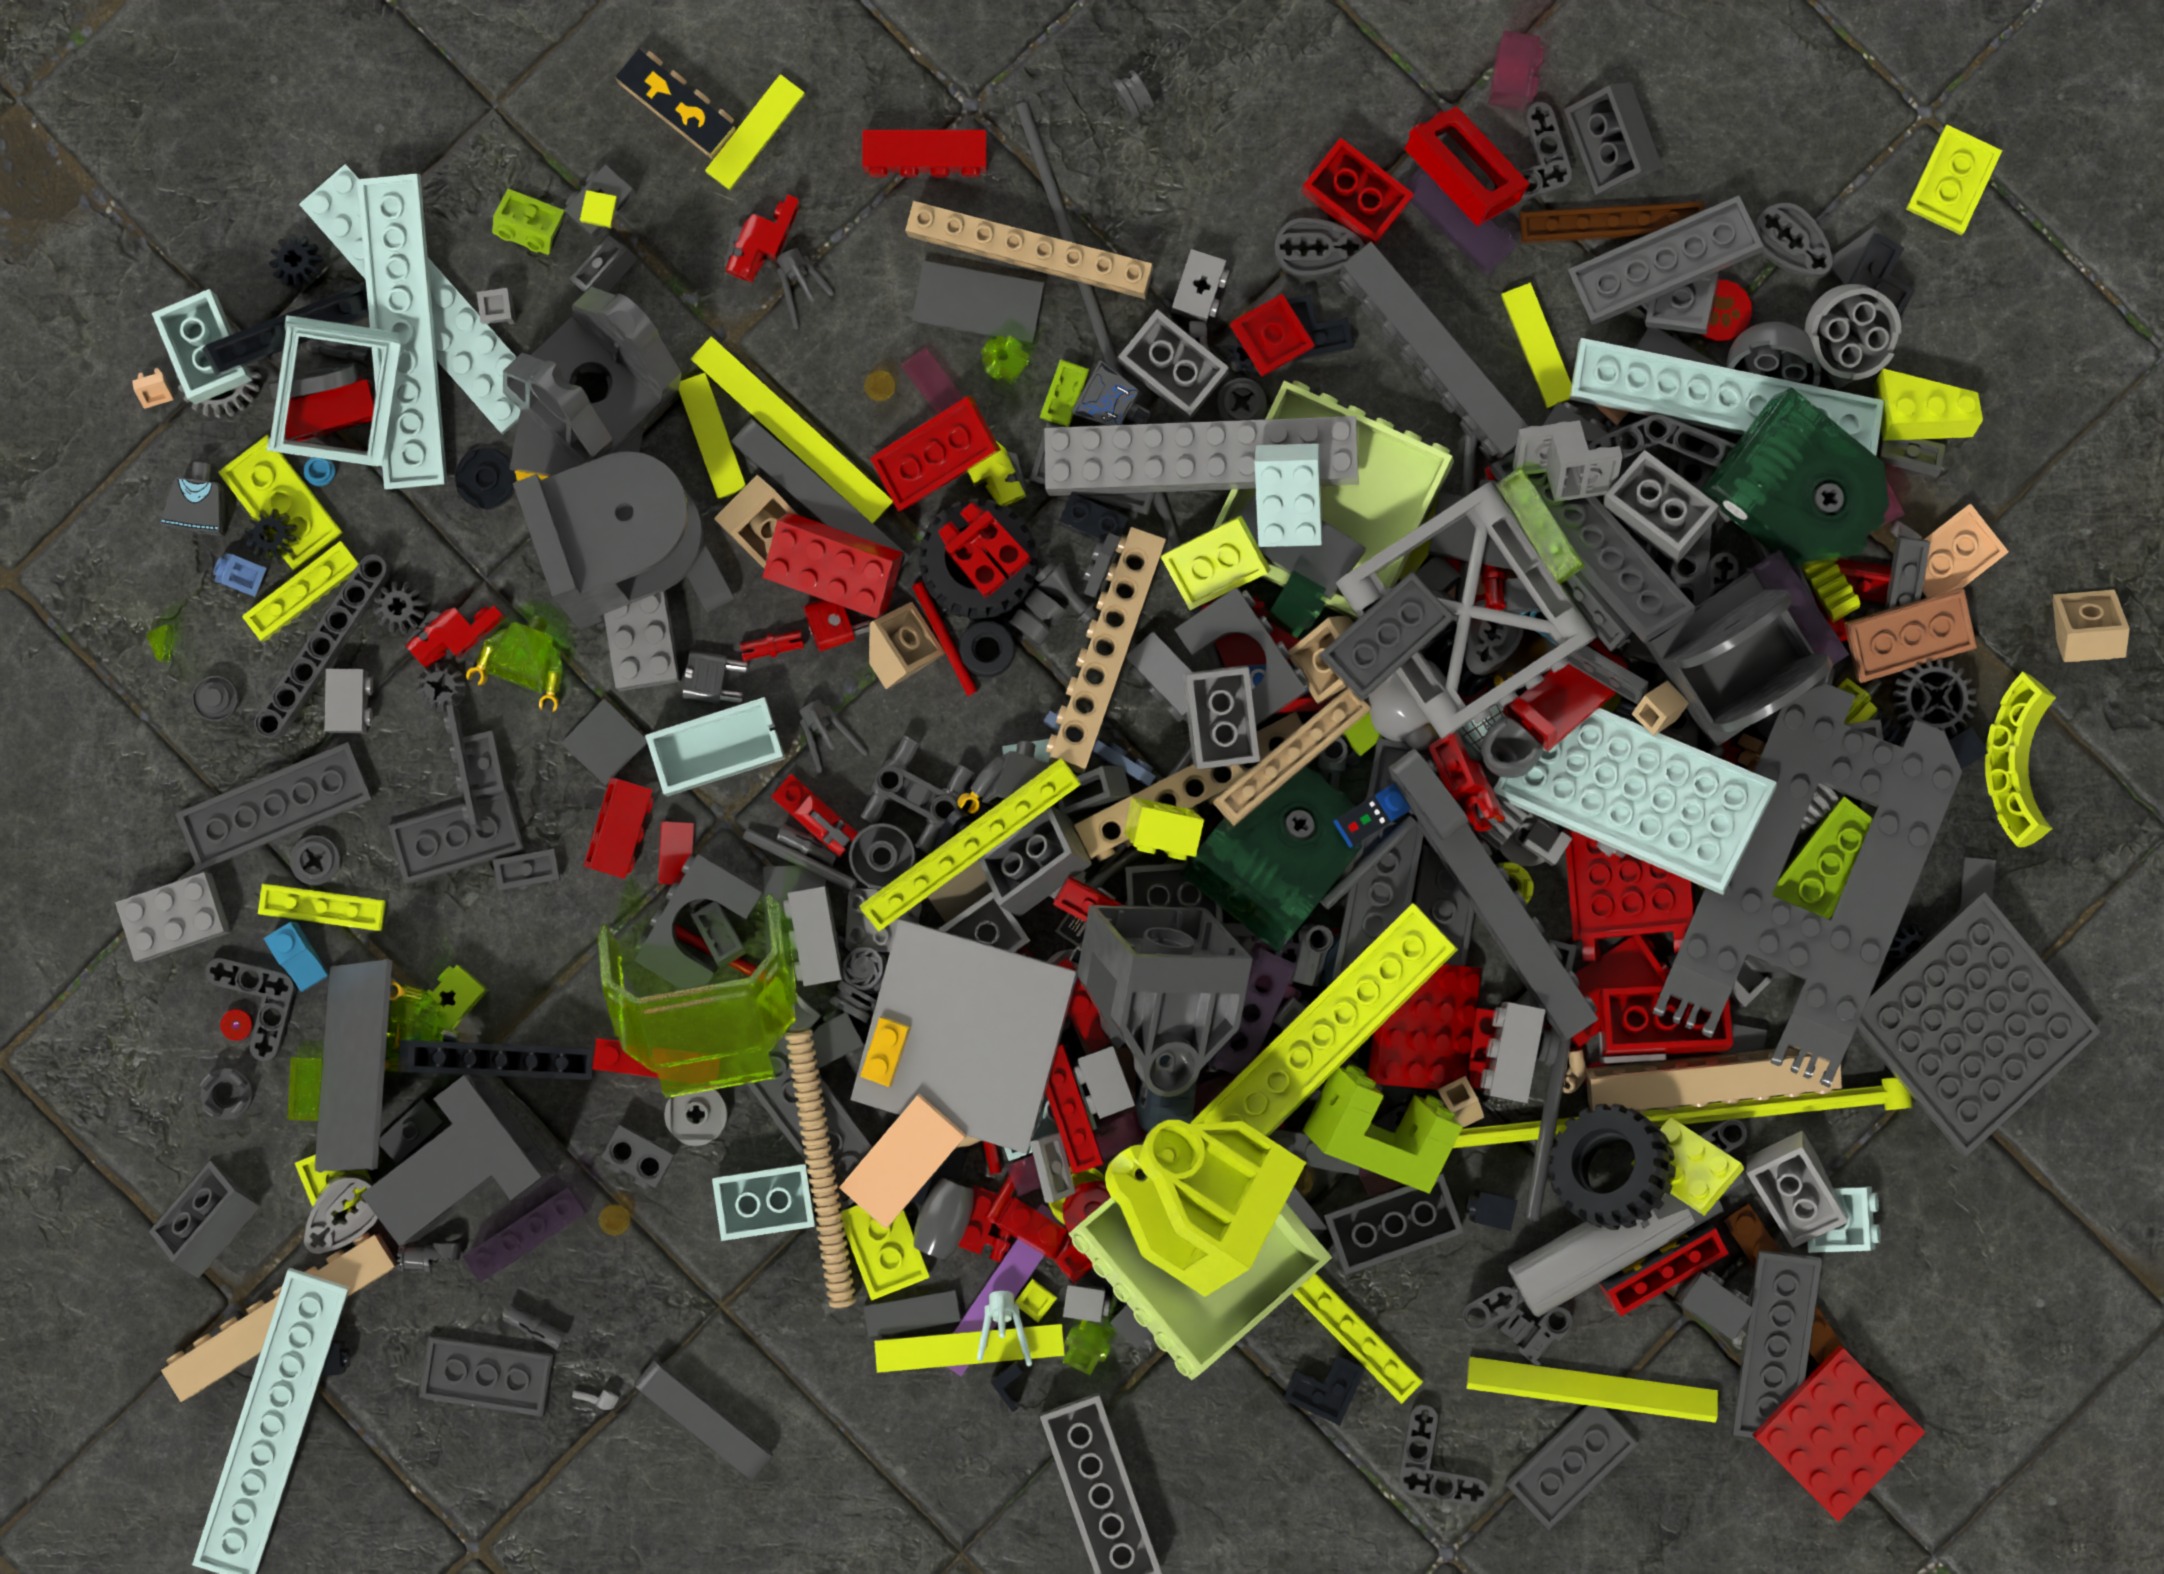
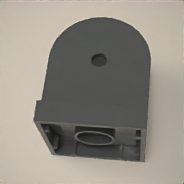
M629 451L612 453L543 480L535 474L513 483L551 596L580 630L602 622V614L671 588L689 573L700 554L703 541V525L697 506L684 490L673 471L666 464L650 455Z
M1745 573L1696 606L1693 615L1645 643L1670 683L1689 702L1686 708L1710 746L1718 747L1747 726L1791 703L1816 685L1833 667V663L1827 654L1813 652L1788 612L1787 608L1793 601L1788 591L1764 590L1754 573Z

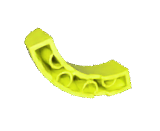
M2023 671L2011 684L2000 702L2001 707L1995 722L1990 726L1986 743L1988 754L1985 755V776L1988 793L1992 796L2000 824L2017 847L2029 846L2053 829L2041 814L2034 800L2029 780L2028 763L2035 730L2043 714L2056 697L2039 681Z

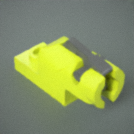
M997 442L1001 451L973 467L968 473L974 487L987 482L985 487L998 505L1004 507L1025 498L1026 488L1017 454L1007 452Z

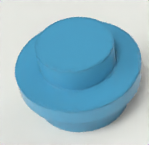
M311 457L304 466L305 478L315 486L329 484L335 476L334 463L330 459Z

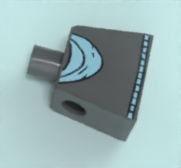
M193 462L191 479L180 477L174 479L161 518V526L167 529L225 536L224 486L216 482H209L211 464Z

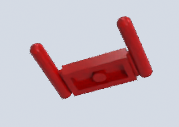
M1018 1161L1015 1163L986 1213L985 1219L997 1224V1227L1049 1259H1055L1072 1244V1238L1068 1234L1070 1232H1067V1229L1015 1197H1011L1027 1169L1024 1162Z

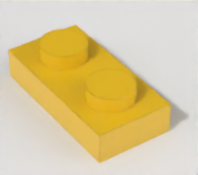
M883 1016L879 1017L860 1077L887 1087L892 1086L911 1027Z

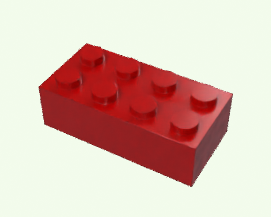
M788 512L777 520L762 578L878 618L889 608L904 552Z
M1664 986L1602 989L1599 994L1603 1057L1728 1051L1733 1045L1729 998L1710 1038L1702 1033L1705 1022L1708 1021L1711 1015L1706 1010L1699 1008L1696 1022L1691 1029L1685 1027L1694 1006L1689 1003L1686 1006L1680 1023L1673 1022V1016L1676 1009H1679L1682 1001L1680 999L1670 996L1664 1016L1660 1017L1653 1014Z

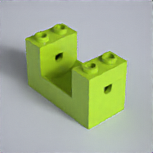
M1841 797L1832 809L1813 825L1815 827L1813 832L1782 870L1772 896L1830 919L1836 909L1873 819L1846 797Z
M1348 1064L1347 1068L1343 1066L1338 1067L1329 1076L1302 1131L1327 1155L1430 1194L1463 1128L1454 1118L1456 1114L1443 1107L1444 1103L1433 1096L1427 1095L1426 1099L1414 1095L1396 1132L1393 1133L1370 1124L1384 1097L1375 1087L1376 1082L1364 1076L1365 1071L1352 1064Z

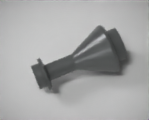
M1051 560L1036 575L1035 579L1039 582L1037 589L1065 599L1080 614L1077 621L1082 620L1086 623L1098 611L1094 607L1095 603L1088 605L1073 590L1064 563L1056 565Z

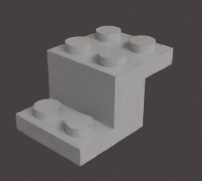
M1580 420L1572 422L1562 421L1551 425L1529 426L1519 429L1513 469L1515 476L1546 472L1554 501L1558 502L1605 495L1618 481L1623 455L1620 446L1600 447L1595 450H1589Z

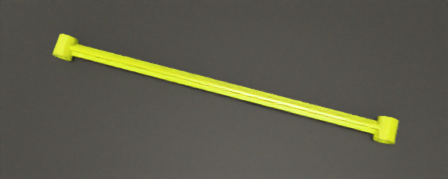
M1896 1077L1881 1079L1882 1085L1833 1090L1826 1094L1812 1092L1803 1093L1797 1097L1783 1095L1773 1096L1767 1100L1744 1099L1731 1104L1715 1102L1703 1107L1686 1105L1678 1106L1673 1110L1647 1109L1641 1114L1658 1127H1662L1670 1117L1685 1125L1884 1104L1885 1110L1913 1108V1101L1909 1092ZM1571 1117L1557 1119L1554 1138L1558 1131L1563 1133L1567 1129L1565 1122ZM1541 1120L1463 1128L1453 1148L1538 1140Z

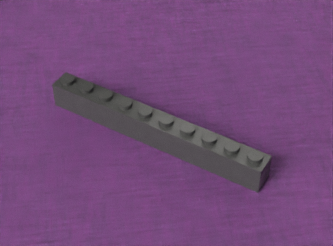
M1428 760L1426 763L1438 777V770L1436 769L1434 764L1430 760ZM1394 778L1388 779L1387 781L1390 785L1395 783L1411 808L1408 811L1409 814L1417 822V826L1539 1008L1545 1009V1016L1560 1039L1566 1041L1597 1021L1598 1018L1595 1013L1598 1010L1589 996L1583 997L1577 988L1580 985L1579 980L1570 969L1566 971L1560 963L1562 959L1561 953L1553 943L1548 945L1542 936L1545 931L1536 917L1530 918L1524 909L1527 907L1526 901L1518 891L1513 893L1507 884V881L1510 880L1509 876L1501 865L1495 866L1489 857L1492 854L1491 849L1482 838L1480 840L1477 839L1472 831L1474 828L1473 824L1468 822L1444 841L1441 840Z

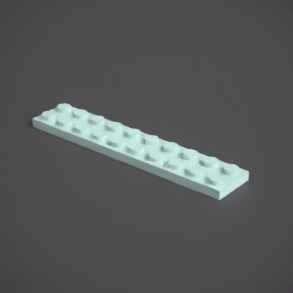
M345 164L299 205L366 280L357 187L358 178ZM428 258L437 361L503 435L518 422L520 409L503 393V370L517 357L487 324L480 322L479 314Z
M408 174L357 179L370 328L399 332L398 340L401 344L382 463L384 489L445 485L448 483L421 175ZM372 347L375 390L377 391L383 349Z
M1581 338L1578 344L1569 397L1570 400L1647 416L1660 414L1682 423L1759 439L1765 435L1773 437L1779 430L1777 425L1781 418L1787 419L1795 407L1801 404L1811 409L1820 418V423L1810 434V444L1808 446L1802 445V448L1873 462L1876 458L1884 400L1585 338Z
M292 1268L287 1270L192 1565L219 1574H257L350 1287Z

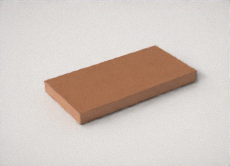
M1962 588L1844 622L1856 680L1859 683L1913 668L1916 663L1920 665L1926 664L1927 659L1933 662L1939 658L1943 659L1977 648L1965 590Z

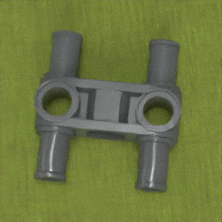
M903 735V739L892 759L888 758L887 761L885 760L871 786L873 794L860 818L874 825L878 824L889 802L895 801L926 818L927 824L914 847L930 854L933 852V847L947 819L940 818L936 814L938 804L947 801L953 805L954 811L960 809L958 798L965 793L975 773L958 764L946 789L942 788L941 790L909 773L908 766L921 744ZM888 772H893L899 777L898 785L893 789L884 788L882 785V777Z

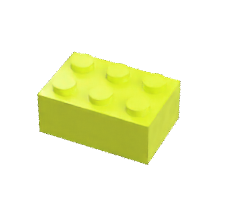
M1131 796L1123 833L1139 851L1155 854L1156 849L1164 850L1168 857L1186 860L1187 855L1196 857L1204 819L1192 809Z

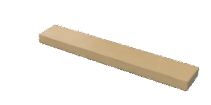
M1348 688L1345 689L1217 797L1213 804L1235 826L1371 710V707L1364 700L1360 702Z

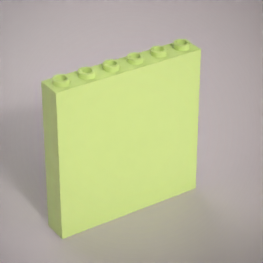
M1294 380L1292 384L1284 381L1265 420L1356 416L1358 425L1359 485L1321 486L1322 520L1366 548V552L1353 568L1354 570L1426 522L1454 463L1453 456L1449 454L1450 450L1440 444L1433 443L1430 446L1421 442L1422 437L1411 431L1405 430L1403 434L1394 430V425L1384 419L1377 418L1374 421L1365 417L1366 412L1355 406L1349 405L1348 409L1337 404L1338 400L1328 394L1321 393L1320 396L1309 392L1310 387L1299 381ZM1231 489L1213 529L1237 518L1256 493V489ZM1411 552L1376 574L1384 587L1394 588ZM1266 560L1271 570L1261 576V578L1344 616L1349 615L1355 621L1359 619L1340 589L1329 600Z
M1141 1171L1136 1178L1139 1181H1145L1146 1174ZM1112 1197L1068 1233L1072 1238L1074 1247L1079 1252L1086 1254L1091 1260L1095 1272L1100 1277L1107 1279L1112 1285L1116 1297L1128 1304L1134 1312L1133 1315L1136 1321L1149 1329L1154 1335V1341L1161 1350L1168 1352L1175 1360V1366L1178 1371L1184 1376H1188L1191 1380L1204 1372L1332 1258L1293 1210L1285 1203L1252 1267L1204 1297L1141 1256L1123 1211Z

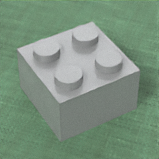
M1114 1046L1078 1059L1079 1065L1075 1066L1074 1069L1080 1085L1086 1083L1090 1095H1087L1085 1098L1091 1114L1098 1113L1100 1119L1136 1105Z

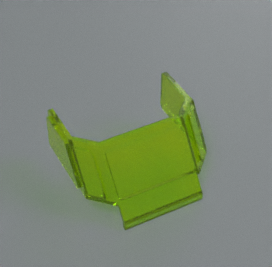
M773 894L766 895L771 952L749 978L637 998L624 989L620 946L608 925L600 926L601 933L597 934L601 982L615 1036H619L621 1047L626 1054L651 1071L657 1072L665 1098L776 1078L769 1051L774 1048L796 1021L794 1004H797V994L789 939V923L779 900L776 901Z

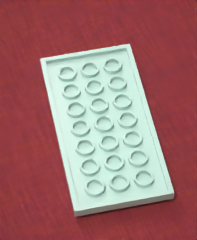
M1598 708L1549 752L1544 749L1539 761L1527 774L1517 778L1500 777L1494 792L1500 800L1723 895L1777 787V782L1661 733L1653 736L1644 726Z

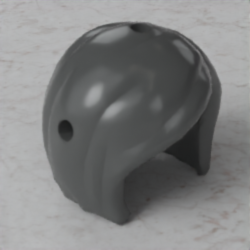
M1508 716L1498 719L1485 734L1481 743V754L1485 766L1493 774L1503 778H1517L1527 774L1539 761L1544 750L1540 742L1528 729Z

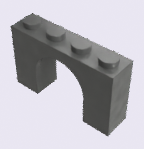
M1235 587L1174 630L1194 657L1221 638L1231 634H1245L1259 642L1266 656V671L1260 683L1252 689L1257 727L1309 692L1305 687L1309 681L1299 667L1294 670L1287 661L1292 656L1282 641L1276 644L1270 636L1274 629L1264 615L1258 618L1252 609L1257 604L1249 592L1245 590L1241 593Z
M702 852L698 853L696 857L690 855L681 870L685 873L681 883H673L665 897L670 900L664 911L661 909L657 910L650 922V925L654 928L648 938L644 935L640 938L633 950L638 953L634 960L636 963L696 999L703 995L717 969L693 956L682 947L675 932L679 912L690 901L709 899L720 903L747 919L765 891Z

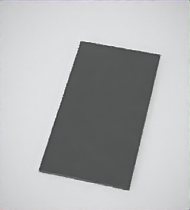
M384 959L330 967L315 1171L319 1173L340 1170H374L378 1167L392 960Z

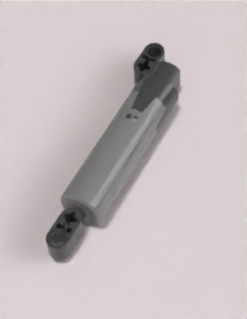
M1730 1119L1700 1136L1714 1144L1716 1139L1713 1136L1716 1135L1719 1145L1724 1149L1723 1151L1730 1155L1743 1146L1747 1137V1130L1742 1122ZM1734 1128L1740 1133L1741 1139L1738 1142L1730 1143L1724 1138L1723 1132L1726 1129ZM1741 1174L1705 1216L1672 1194L1664 1193L1661 1198L1664 1205L1660 1210L1654 1207L1650 1211L1652 1217L1645 1222L1637 1219V1225L1627 1229L1620 1225L1619 1230H1609L1604 1226L1599 1228L1591 1225L1587 1221L1579 1224L1509 1264L1508 1272L1514 1286L1511 1288L1504 1286L1496 1288L1467 1305L1463 1311L1464 1326L1472 1333H1482L1511 1317L1516 1312L1518 1305L1525 1302L1533 1315L1540 1317L1723 1212L1719 1200L1743 1187L1744 1180ZM1503 1295L1505 1299L1511 1297L1512 1300L1509 1302L1510 1308L1505 1309L1503 1306L1494 1310L1496 1317L1491 1318L1490 1311L1485 1303L1489 1302L1490 1307H1493L1499 1303L1498 1296ZM1471 1311H1482L1486 1316L1485 1322L1479 1326L1472 1325L1468 1321V1315Z

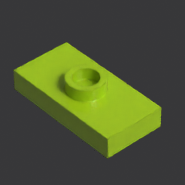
M1060 359L1042 408L1040 419L1063 427H1069L1074 415L1072 410L1082 393L1090 369Z

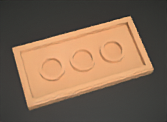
M918 1094L839 1188L880 1225L887 1229L966 1137V1134L921 1094Z

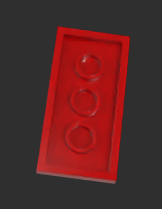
M967 396L870 457V460L898 512H901L998 453L1001 449L973 397Z

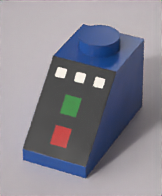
M1393 783L1333 822L1350 848L1410 811L1411 808L1396 784Z

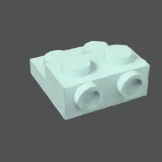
M1872 1186L1833 1188L1848 1218V1223L1809 1240L1808 1253L1871 1251L1876 1249L1875 1243H1880L1881 1241L1879 1224H1874L1873 1212H1878L1879 1210L1878 1194L1872 1193Z

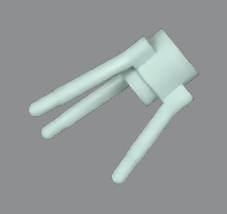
M1009 1291L990 1293L989 1305L984 1307L985 1318L977 1355L978 1361L983 1360L991 1318L993 1317V1321L998 1322L999 1337L1004 1338L1005 1322L1012 1319L1011 1316H1013L1026 1365L1031 1366L1032 1360L1020 1318L1019 1304H1014V1294Z

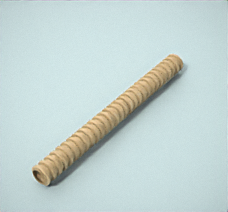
M805 1028L796 1029L785 1034V1039L789 1040L786 1047L790 1050L788 1059H792V1062L789 1064L790 1068L794 1070L791 1073V1077L795 1079L793 1087L797 1089L794 1092V1096L798 1098L796 1106L800 1107V1110L797 1111L798 1116L801 1117L799 1126H803L800 1132L805 1137L802 1140V1144L806 1146L804 1154L808 1156L805 1159V1163L809 1165L807 1173L811 1174L808 1181L812 1184L810 1192L814 1193V1196L811 1197L812 1202L815 1203L813 1211L817 1212L814 1218L819 1223L816 1225V1230L820 1231L818 1240L822 1241L819 1244V1248L823 1250L821 1259L825 1260L822 1263V1267L826 1269L824 1278L828 1279L825 1282L826 1287L829 1288L827 1296L831 1298L828 1303L833 1308H844L853 1305L856 1302V1297L852 1296L855 1289L851 1286L853 1278L849 1277L852 1270L848 1267L850 1259L846 1258L849 1252L845 1248L847 1240L843 1239L845 1236V1230H842L844 1221L840 1220L842 1211H839L838 1208L841 1207V1203L837 1201L839 1193L835 1192L838 1185L834 1182L836 1174L832 1173V1170L835 1169L834 1164L831 1163L833 1155L829 1154L832 1148L827 1143L830 1141V1136L826 1135L828 1126L824 1124L827 1121V1117L823 1116L825 1107L821 1106L824 1099L820 1097L822 1088L818 1087V1084L821 1083L820 1078L817 1077L819 1069L815 1068L818 1062L813 1057L816 1055V1050L812 1049L814 1040L810 1038L813 1035V1031Z

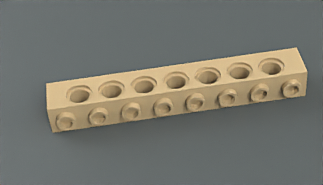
M913 201L905 229L908 237L1142 299H1146L1154 270L1152 263Z
M1133 527L1130 528L1128 536L1121 535L1116 552L1121 553L1118 564L1112 562L1106 580L1111 581L1108 593L1101 592L1096 606L1097 609L1101 610L1098 621L1091 620L1086 637L1091 638L1088 650L1082 648L1076 663V666L1081 667L1078 678L1071 677L1066 694L1071 696L1068 707L1061 705L1056 723L1061 724L1057 736L1051 734L1045 751L1051 753L1049 763L1054 764L1062 758L1072 771L1084 774L1166 539ZM1130 558H1136L1141 561L1143 567L1139 570H1132L1127 566L1126 561ZM1122 586L1128 587L1133 595L1127 599L1121 598L1117 594L1116 589ZM1110 615H1117L1122 619L1123 624L1119 627H1112L1107 623L1106 618ZM1106 643L1111 646L1113 653L1103 656L1098 653L1096 646ZM1089 672H1097L1102 676L1103 681L1100 684H1091L1088 682L1086 675ZM1086 700L1091 703L1093 710L1089 713H1082L1077 709L1076 703ZM1070 729H1077L1081 732L1083 739L1079 742H1072L1066 737V732Z
M1296 712L1257 731L1260 761L1271 753L1269 749L1271 739L1280 738L1285 741L1303 726ZM1192 764L1132 795V797L1158 802V798L1161 795L1168 794L1175 799V806L1198 812L1197 805L1206 800L1209 805H1212L1217 797L1251 769L1245 768L1242 764L1224 766L1229 769L1231 777L1228 782L1219 783L1213 776L1216 767L1197 770ZM1196 780L1202 784V795L1191 797L1187 794L1186 784L1189 781ZM1131 796L1074 825L1090 860L1097 857L1100 862L1114 855L1115 851L1113 848L1122 843H1125L1126 847L1133 845V843H1130V839L1123 833ZM1110 822L1117 824L1120 828V835L1114 840L1105 838L1102 833L1103 826Z

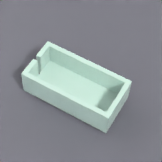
M763 697L645 735L663 794L668 797L784 760L785 755L778 733L775 730L770 731L769 729L775 727L766 698Z

